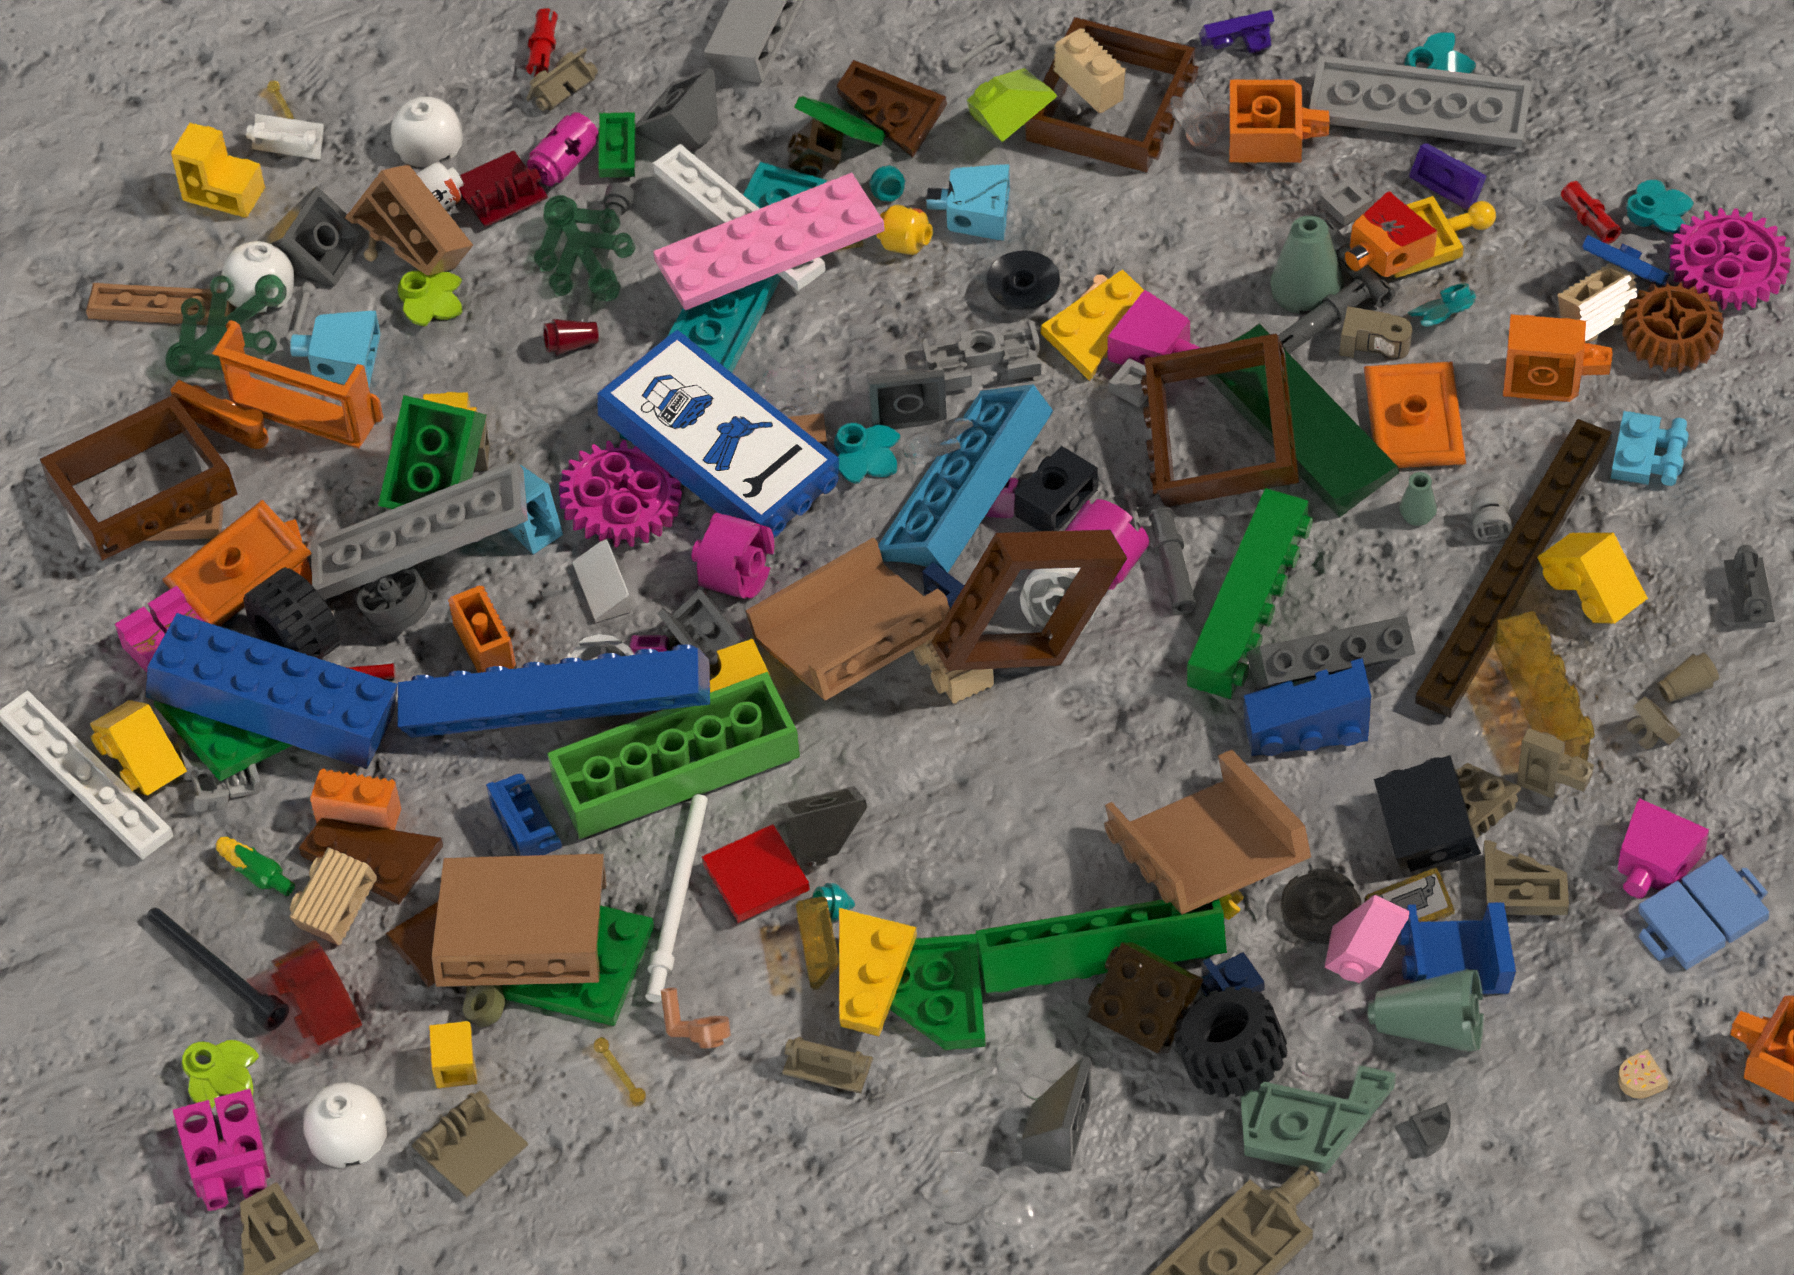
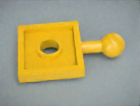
M1434 196L1406 204L1437 230L1434 256L1393 275L1395 278H1399L1463 257L1464 247L1455 232L1470 226L1477 230L1490 228L1496 219L1494 207L1486 201H1477L1469 207L1467 213L1447 219Z

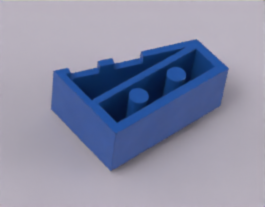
M1363 658L1351 661L1352 668L1329 675L1327 669L1316 672L1315 680L1294 686L1292 681H1288L1244 695L1243 718L1251 756H1274L1281 752L1296 750L1313 751L1320 747L1335 745L1352 746L1359 742L1368 741L1371 692Z

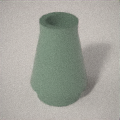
M1416 472L1410 476L1408 486L1399 504L1401 515L1411 525H1425L1437 513L1432 479L1423 472Z

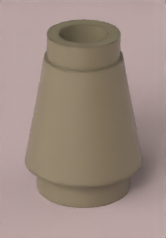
M1704 652L1697 656L1691 654L1662 681L1658 682L1657 686L1663 698L1668 703L1713 688V683L1719 680V674L1707 654Z

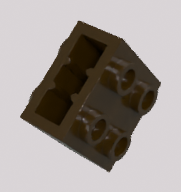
M1133 942L1121 943L1120 947L1116 946L1113 948L1106 960L1105 968L1108 969L1103 983H1098L1089 996L1088 1005L1091 1008L1087 1017L1157 1054L1169 1053L1174 1043V1033L1177 1032L1175 1028L1178 1020L1183 1019L1182 1013L1187 1007H1191L1204 979Z

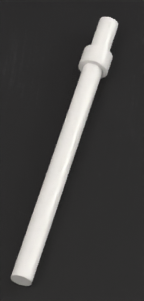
M696 794L692 797L657 949L651 953L648 971L651 974L645 998L654 1003L661 1001L660 990L664 989L666 977L672 974L675 961L672 955L708 802L707 797L701 794Z

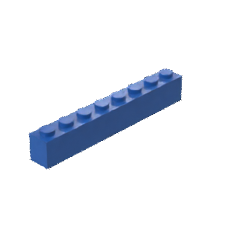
M687 644L674 646L672 651L658 652L654 649H640L635 652V655L629 656L605 653L598 655L597 659L583 661L580 658H564L560 660L559 664L551 665L541 662H528L523 664L522 668L516 669L492 666L486 668L485 672L472 674L468 671L458 670L449 672L447 677L434 678L430 675H416L411 678V681L398 682V727L411 738L710 705L709 659L699 648Z

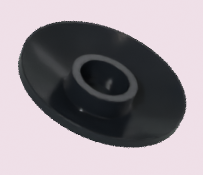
M1021 250L1007 253L995 260L987 272L986 281L990 295L998 303L1008 308L1026 310L1042 306L1055 296L1060 285V274L1054 262L1045 255L1034 251Z

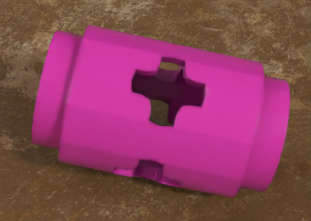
M574 112L571 115L564 116L530 152L527 167L530 170L533 168L537 169L542 184L553 186L555 183H561L596 146V140L599 137L598 129L589 118L581 113Z

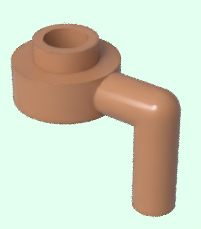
M671 987L660 990L665 1029L670 1037H690V1041L698 1042L700 1048H714L723 1045V1039L731 1035L729 1018L726 1016H708L692 1021H681L677 988Z

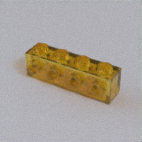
M1535 611L1497 620L1494 648L1531 729L1540 733H1549L1558 740L1566 742L1564 755L1568 754L1572 758L1578 756L1587 761L1590 740L1594 739L1593 724L1589 716L1583 717L1579 708L1580 699L1577 689L1574 685L1569 686L1565 678L1566 671L1563 659L1559 654L1555 655L1551 648V636L1546 624H1540Z

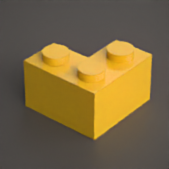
M189 123L171 152L183 201L247 218L265 189L260 164L249 159L229 156L222 131L216 130L213 127Z
M1569 533L1537 557L1543 567L1545 580L1554 590H1576L1582 601L1581 607L1583 612L1593 623L1615 624L1648 599L1614 533Z
M128 700L90 723L94 734L91 735V740L102 756L107 754L108 757L119 760L123 767V770L119 772L120 776L132 791L136 790L137 793L147 796L187 772L149 704Z

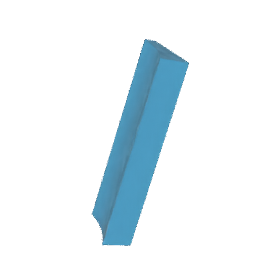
M1034 384L982 390L979 392L878 544L883 562H905L925 567L934 562L947 573L950 571L1053 413L1052 408Z

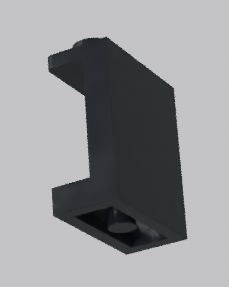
M1451 755L1442 758H1430L1423 764L1404 770H1393L1385 776L1374 779L1394 855L1404 878L1481 854L1460 787L1459 775Z

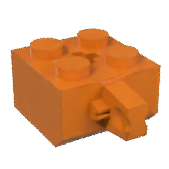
M1230 80L1229 162L1302 163V140L1329 135V111L1303 108L1302 86L1296 81Z
M1511 314L1503 396L1569 402L1579 396L1581 376L1610 375L1612 348L1585 343L1587 320Z
M1794 995L1783 997L1771 1018L1765 1016L1759 1018L1740 1010L1732 1024L1731 1036L1747 1045L1746 1048L1751 1051L1747 1058L1743 1078L1794 1103Z

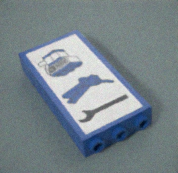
M675 330L597 393L598 416L716 512L769 527L774 538L783 531L791 519L796 515H803L816 498L822 493L827 494L832 491L838 483L839 458L679 330Z

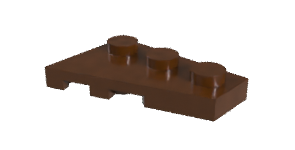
M856 60L851 62L836 85L837 93L874 126L884 131L888 138L912 158L947 106L946 96Z
M321 818L299 846V851L302 857L312 862L319 856L323 857L327 848H332L361 862H365L377 876V880L373 883V888L370 891L399 905L443 848V842L441 837Z

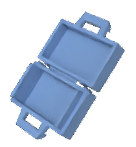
M1720 854L1682 877V885L1679 881H1676L1639 904V914L1649 925L1641 931L1639 938L1658 961L1675 956L1684 969L1688 970L1725 947L1726 941L1731 943L1769 920V910L1761 902L1768 892L1748 868H1741V871L1736 872L1723 855ZM1745 877L1747 881L1753 886V888L1758 892L1756 895L1742 878ZM1655 932L1668 949L1663 951L1650 935Z

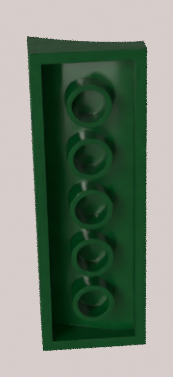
M1259 323L1230 342L1270 334ZM1284 349L1298 475L1340 518L1398 475V467ZM1265 365L1205 376L1274 448Z

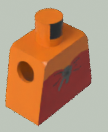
M1388 191L1352 225L1351 249L1345 253V261L1353 271H1359L1369 265L1381 276L1389 277L1433 257L1437 230Z

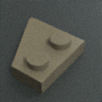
M1484 840L1483 858L1486 907L1488 903L1504 902L1506 915H1568L1567 872L1551 865H1541L1534 858L1522 853L1515 857L1496 849L1497 843Z
M277 1182L240 1202L243 1230L241 1234L244 1257L243 1275H279L319 1252L317 1242Z

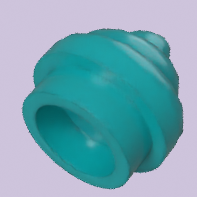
M890 165L878 168L869 180L871 193L880 201L890 202L897 200L904 191L905 178L899 169Z
M826 883L823 887L818 886L813 892L812 913L814 917L826 904L829 923L839 922V908L850 910L855 907L854 900L836 883Z

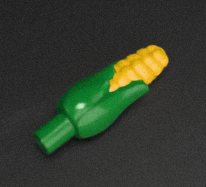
M220 837L217 840L216 850L220 855L230 862L232 866H235V871L245 876L256 887L260 889L274 888L286 897L294 891L295 883L282 875L283 870L275 860L260 854L254 847L249 848L235 839Z

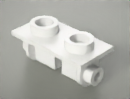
M255 114V123L248 126L246 136L247 139L252 140V149L320 159L324 124Z

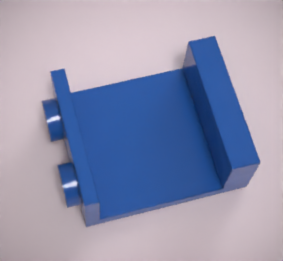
M1504 902L1488 903L1483 920L1418 922L1416 904L1407 905L1406 910L1409 911V917L1397 937L1398 945H1404L1406 956H1403L1402 959L1404 980H1410V983L1464 969L1478 970L1483 994H1509L1516 974Z

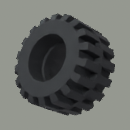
M286 567L280 569L244 595L243 602L248 620L260 640L322 659L340 646L341 639L338 626L329 607L316 589L304 577L292 569Z
M1227 987L1225 991L1218 992V990L1209 992V996L1205 998L1200 997L1195 1000L1193 1007H1187L1182 1013L1183 1019L1178 1020L1175 1028L1177 1032L1174 1033V1041L1187 1073L1197 1089L1202 1088L1203 1092L1210 1096L1217 1093L1218 1097L1227 1098L1230 1094H1235L1237 1097L1245 1095V1091L1251 1089L1255 1091L1261 1088L1260 1084L1270 1082L1275 1077L1274 1071L1281 1070L1284 1065L1282 1059L1287 1057V1042L1269 999H1265L1262 993L1258 991L1252 993L1251 988L1242 987L1240 990H1236L1235 987Z

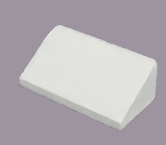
M607 539L599 542L572 562L595 623L632 612L628 590Z

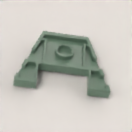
M1359 1065L1349 1099L1269 1082H1263L1260 1084L1261 1088L1255 1091L1252 1089L1245 1091V1095L1240 1096L1244 1156L1294 1167L1304 1165L1309 1170L1326 1174L1394 1089L1396 1073Z

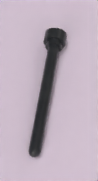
M154 907L148 911L147 918L153 925L252 1007L251 1011L254 1014V1020L264 1029L273 1031L286 1020L289 1006L279 997L269 994L262 995L161 909Z

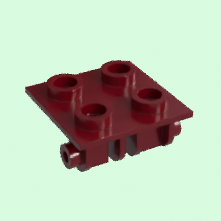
M514 150L459 175L464 184L458 188L461 196L484 227L548 198V195L538 183L541 181V177L537 169L533 168L530 170L527 168Z

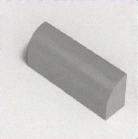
M730 0L703 52L705 58L716 70L730 78L763 83L804 0Z

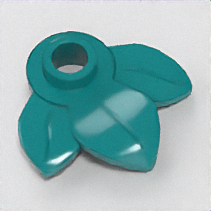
M1441 32L1429 36L1423 46H1418L1409 51L1405 57L1404 66L1416 67L1417 63L1424 62L1428 65V69L1471 74L1476 67V63L1468 56L1453 50L1455 47L1454 33Z
M1647 180L1640 183L1636 188V194L1629 197L1626 203L1627 217L1638 226L1649 227L1654 224L1662 231L1680 233L1681 224H1685L1680 216L1689 212L1694 202L1682 191L1675 189L1666 190L1662 181Z
M1468 283L1447 287L1440 292L1441 299L1429 301L1410 310L1408 315L1411 317L1424 316L1420 321L1421 326L1437 325L1445 321L1452 313H1459L1469 309L1475 302V291L1470 290Z
M857 423L843 425L834 437V448L839 454V472L846 480L855 484L860 483L867 473L874 477H888L895 474L898 470L897 460L889 448L893 447L900 440L901 435L894 429L884 425H875L866 429Z

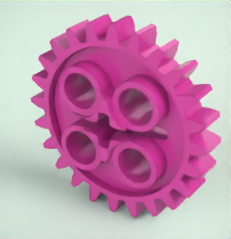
M1719 208L1718 215L1713 217L1706 210L1704 211L1703 220L1692 216L1690 226L1681 224L1680 233L1674 234L1673 243L1670 246L1669 269L1675 271L1674 282L1683 281L1682 285L1686 289L1696 285L1697 294L1708 292L1710 301H1719L1722 310L1727 308L1728 303H1733L1737 310H1741L1742 302H1747L1752 308H1755L1757 297L1767 303L1770 292L1778 294L1780 285L1786 283L1791 259H1789L1790 247L1785 246V236H1776L1777 226L1765 228V217L1755 222L1752 220L1753 212L1751 211L1745 217H1740L1738 208H1734L1731 215H1726L1725 211Z
M609 440L606 442V449L601 450L597 445L593 444L591 455L581 450L579 451L578 461L569 460L568 470L562 471V480L559 482V506L561 509H565L564 519L573 520L574 531L585 527L586 539L597 534L599 535V542L611 538L613 539L614 547H618L621 539H626L630 547H634L635 538L640 537L642 541L649 543L650 532L660 537L662 536L663 526L671 528L673 517H678L682 496V491L680 490L681 482L649 456L641 452L638 447L634 446L633 449H628L626 440H622L620 447L614 448Z

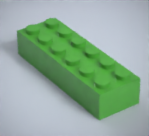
M768 672L711 692L710 705L662 710L547 753L553 783L579 839L690 799L696 794L706 793L800 758L797 729Z

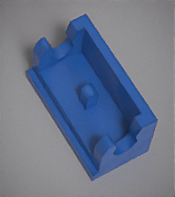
M515 774L496 783L490 782L486 784L490 806L517 856L546 855L562 848L561 840L556 835L538 803L530 784L521 785L526 782L523 774Z

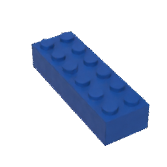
M176 613L147 666L146 698L368 769L394 716L398 684Z

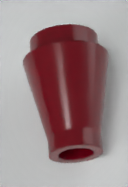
M552 319L551 323H544L543 339L546 352H555L556 355H560L590 344H597L599 342L597 323Z

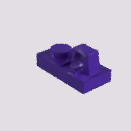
M1272 9L1204 25L1199 32L1202 47L1212 45L1213 49H1222L1234 44L1233 40H1236L1237 37H1242L1249 53L1268 50L1271 47L1270 28L1275 22Z
M1428 143L1420 145L1409 174L1411 179L1466 210L1473 203L1477 202L1487 177Z

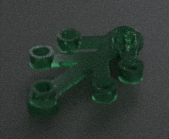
M564 195L550 198L544 206L543 218L548 228L541 247L534 254V260L542 271H551L557 266L556 271L549 278V286L558 296L570 293L573 289V281L570 275L576 258L579 256L591 276L588 286L595 298L605 302L613 301L619 295L621 289L620 281L612 270L603 269L590 247L614 250L618 257L627 258L634 253L636 248L631 236L627 233L610 234L615 232L621 223L613 209L607 208L599 211L578 208L573 199ZM613 218L609 223L604 224L607 219ZM576 223L596 224L603 233L580 231ZM564 231L568 239L559 260L554 250ZM627 243L625 247L619 248L621 244ZM550 256L548 260L542 261L545 257ZM565 280V282L562 285L557 286L559 282Z
M271 274L262 276L255 284V295L225 317L227 299L233 296L235 288L228 277L222 275L215 277L210 284L212 299L206 333L197 340H195L197 322L204 318L206 310L198 299H186L181 305L183 320L179 342L173 344L165 356L166 366L169 371L175 376L182 378L194 375L199 369L223 371L219 356L204 353L213 346L218 345L227 331L226 324L228 321H235L241 326L264 307L280 305L287 295L286 286L281 279ZM228 283V288L225 292L217 293L219 284ZM271 288H278L276 297H267V292ZM192 305L199 306V310L195 315H188V309ZM265 330L257 333L242 332L245 342L244 348L256 349L262 355H269L275 351L277 341L270 332ZM270 338V344L266 348L259 347L261 339ZM183 355H190V362L188 364H179L180 358Z

